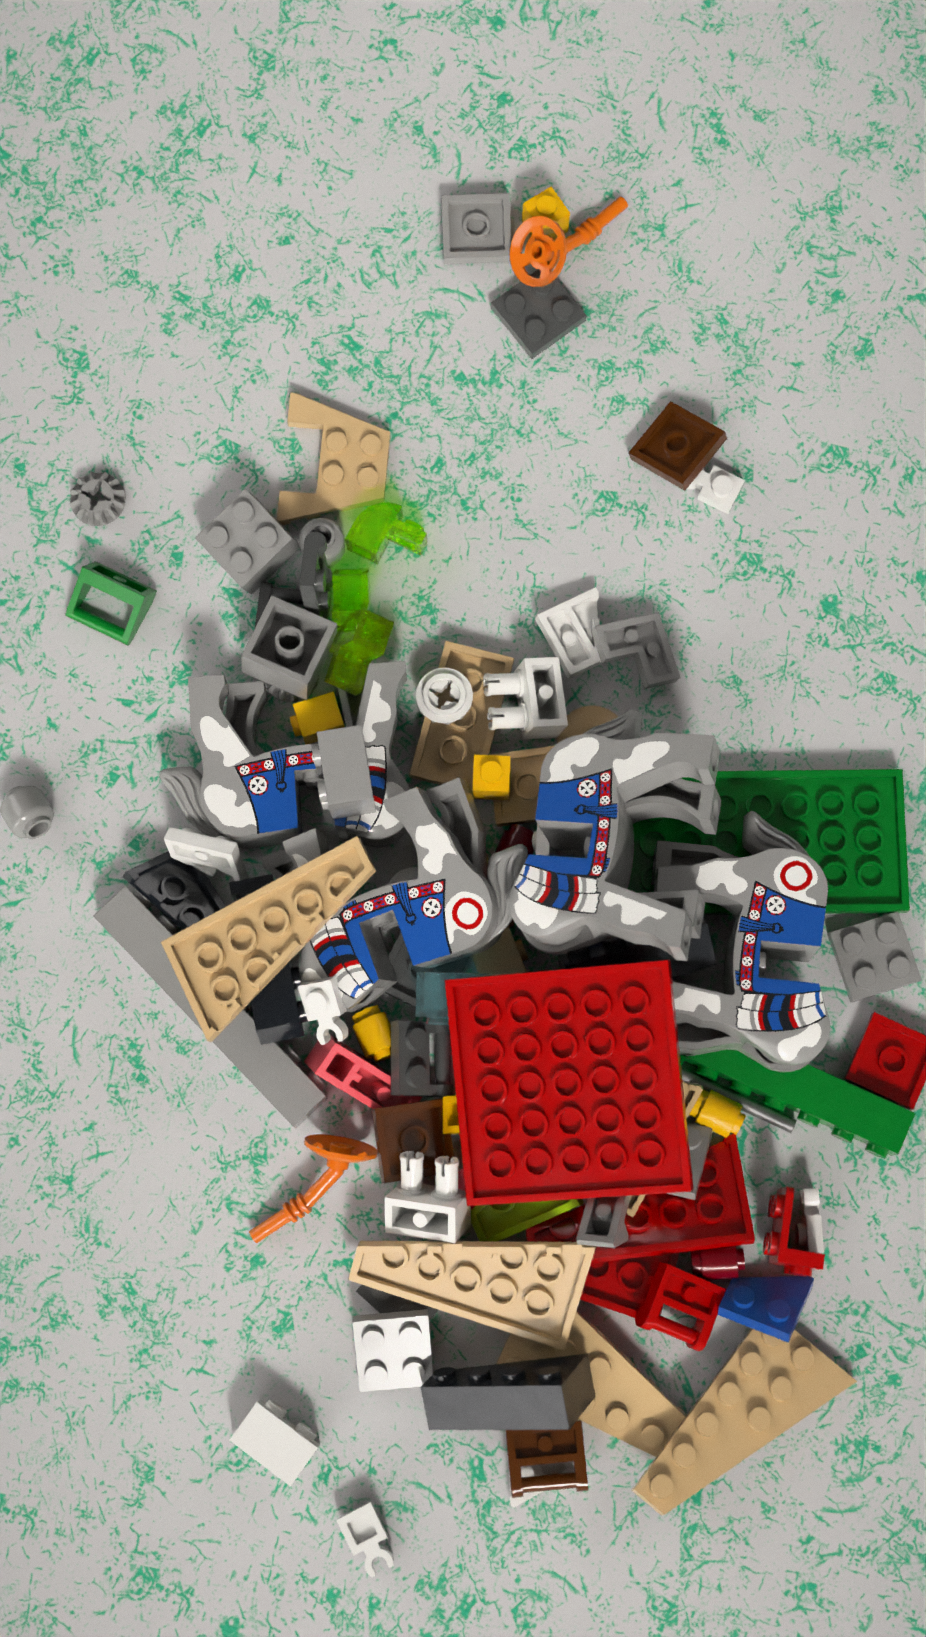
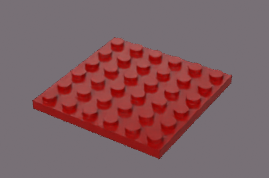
M670 959L445 980L467 1206L692 1192L694 1188Z

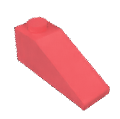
M333 1036L324 1045L317 1041L304 1061L316 1075L372 1109L419 1102L423 1097L391 1095V1074L343 1042H338Z

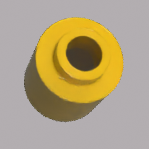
M375 1005L353 1015L354 1025L352 1029L365 1058H374L376 1063L390 1058L391 1024L386 1013L381 1012L379 1006Z
M712 1089L710 1092L702 1090L689 1114L696 1119L695 1123L710 1127L713 1132L725 1138L728 1137L730 1132L737 1135L746 1117L745 1114L740 1112L742 1104Z

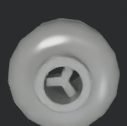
M316 518L309 521L302 528L299 535V546L302 556L306 536L312 532H320L326 538L327 549L325 555L328 568L335 566L342 560L345 553V538L341 527L327 518Z
M17 786L12 788L5 795V799L0 807L2 818L12 833L19 838L36 839L43 836L51 828V822L54 817L53 808L42 791L35 786Z

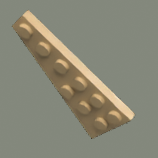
M358 836L161 942L207 1041L212 1042L376 872Z
M360 1241L348 1280L557 1349L565 1350L596 1246L579 1245L577 1242L457 1241L456 1243L442 1241Z
M576 1311L565 1350L512 1333L509 1334L496 1364L588 1353L596 1397L578 1419L656 1457L687 1415L679 1406L677 1407L652 1380H648L628 1357L578 1311Z
M751 1328L632 1488V1491L660 1515H665L857 1381L796 1330H794L788 1343Z

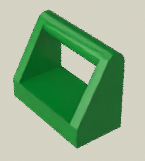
M94 561L81 568L65 615L129 646L150 609L157 590ZM91 587L134 606L126 629L80 608Z

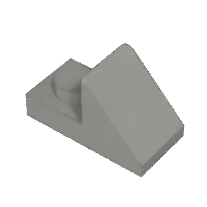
M631 1196L587 1198L576 1238L577 1244L615 1248L628 1241L629 1236L624 1220Z

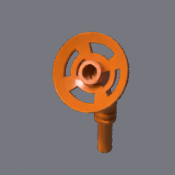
M618 197L594 218H587L586 221L575 228V233L566 238L560 225L549 217L534 216L524 221L516 230L510 246V262L516 277L525 285L532 287H542L550 284L560 274L567 253L582 244L588 245L591 240L602 233L603 227L628 208L626 200L623 197ZM543 226L550 227L556 233V240L549 235H544ZM532 232L533 235L527 241L525 253L522 254L524 241L528 234ZM531 264L534 268L541 270L540 278L531 276L526 271L525 266Z
M324 1134L306 1136L304 1145L314 1153L327 1158L326 1165L329 1168L304 1195L301 1193L297 1194V1199L291 1198L289 1200L290 1204L285 1202L283 1209L251 1229L249 1234L253 1241L258 1243L290 1221L293 1223L297 1222L298 1217L303 1218L305 1216V1212L307 1214L312 1212L311 1207L343 1175L344 1170L348 1169L349 1163L375 1159L378 1150L362 1141L341 1136Z

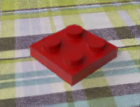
M873 1012L843 1080L910 1111L914 1110L926 1081V1035Z

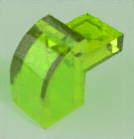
M383 502L367 507L357 516L345 538L348 551L378 565L390 541L422 556L428 544L427 533L424 532V528L412 520L401 521L403 518L401 505Z
M369 568L334 569L332 575L334 605L331 612L332 621L337 623V632L370 631L371 592Z
M365 608L352 613L344 621L332 642L329 652L333 653L324 682L353 695L360 694L364 686L369 663L384 655L394 622Z

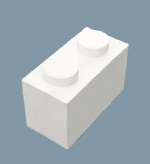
M268 1399L266 1403L258 1400L230 1438V1441L291 1486L320 1446L315 1441L317 1434L302 1422L295 1426L285 1419L284 1416L287 1411L273 1400Z

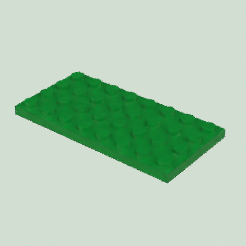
M903 769L717 771L715 786L721 799L716 834H705L685 821L667 817L650 818L633 824L634 855L627 889L636 893L654 892V885H651L654 849L657 841L709 845L737 857L751 856L742 847L744 816L748 812L754 811L770 825L796 840L821 867L828 884L825 914L907 913L910 911ZM683 777V778H682V779L687 780V781H693V782L702 783V782H700L699 780L694 779V778H689V777ZM705 902L704 915H733L720 905Z

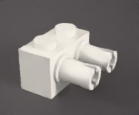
M559 657L524 658L514 673L484 674L483 686H488V688L484 689L485 696L515 694L518 701V707H489L487 719L492 720V722L488 723L490 730L519 728L522 732V740L557 738L568 726Z
M414 1151L401 1153V1182L385 1197V1233L456 1243L471 1227V1206H467L466 1191L458 1189L459 1159L452 1157L451 1163H449V1156L437 1157L435 1159L436 1186L423 1183L424 1154L417 1152L416 1158H414Z

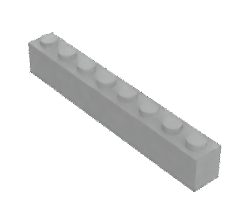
M124 886L93 917L201 1029L161 944L163 940L173 936L177 929L163 914L156 919L148 910L153 904L138 890L132 894ZM248 1004L212 1042L294 1128H297L327 1099L326 1095L322 1092L327 1086L313 1071L307 1076L297 1066L301 1059L287 1044L282 1049L275 1042L261 1045L254 1020L247 1014L252 1008Z

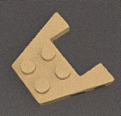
M290 392L288 427L322 429L323 433L316 493L280 491L277 520L282 525L291 524L290 521L306 517L307 519L320 517V514L337 510L343 512L383 503L386 490L390 432L300 394Z

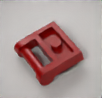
M659 1262L645 1303L636 1313L635 1324L645 1330L655 1329L686 1342L687 1347L693 1350L701 1351L708 1342L718 1315L719 1305L727 1289L667 1263ZM663 1304L697 1318L695 1326L690 1328L659 1315Z

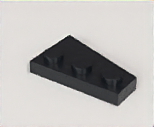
M169 851L126 871L123 875L127 882L182 930L226 907L204 872L172 858Z

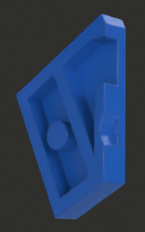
M810 1276L732 1278L719 1305L718 1315L789 1343L812 1290L814 1278Z

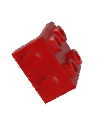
M785 1186L779 1188L776 1194L770 1195L767 1215L773 1218L771 1232H766L764 1236L763 1254L768 1255L767 1264L784 1266L783 1273L803 1277L812 1276L813 1270H823L825 1254L787 1248L794 1187Z

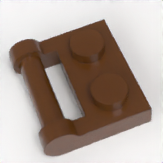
M577 1420L570 1430H506L512 1498L523 1497V1493L576 1488L577 1492L588 1491L581 1420ZM574 1461V1472L522 1477L521 1466Z

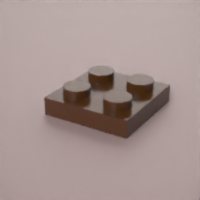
M670 401L628 453L632 461L685 491L727 440V436L722 429Z
M443 1098L371 1109L381 1183L401 1181L400 1154L406 1151H414V1158H416L417 1152L424 1154L423 1177L436 1175L435 1159L437 1157L449 1156V1163H451V1158L454 1157L451 1134H443Z

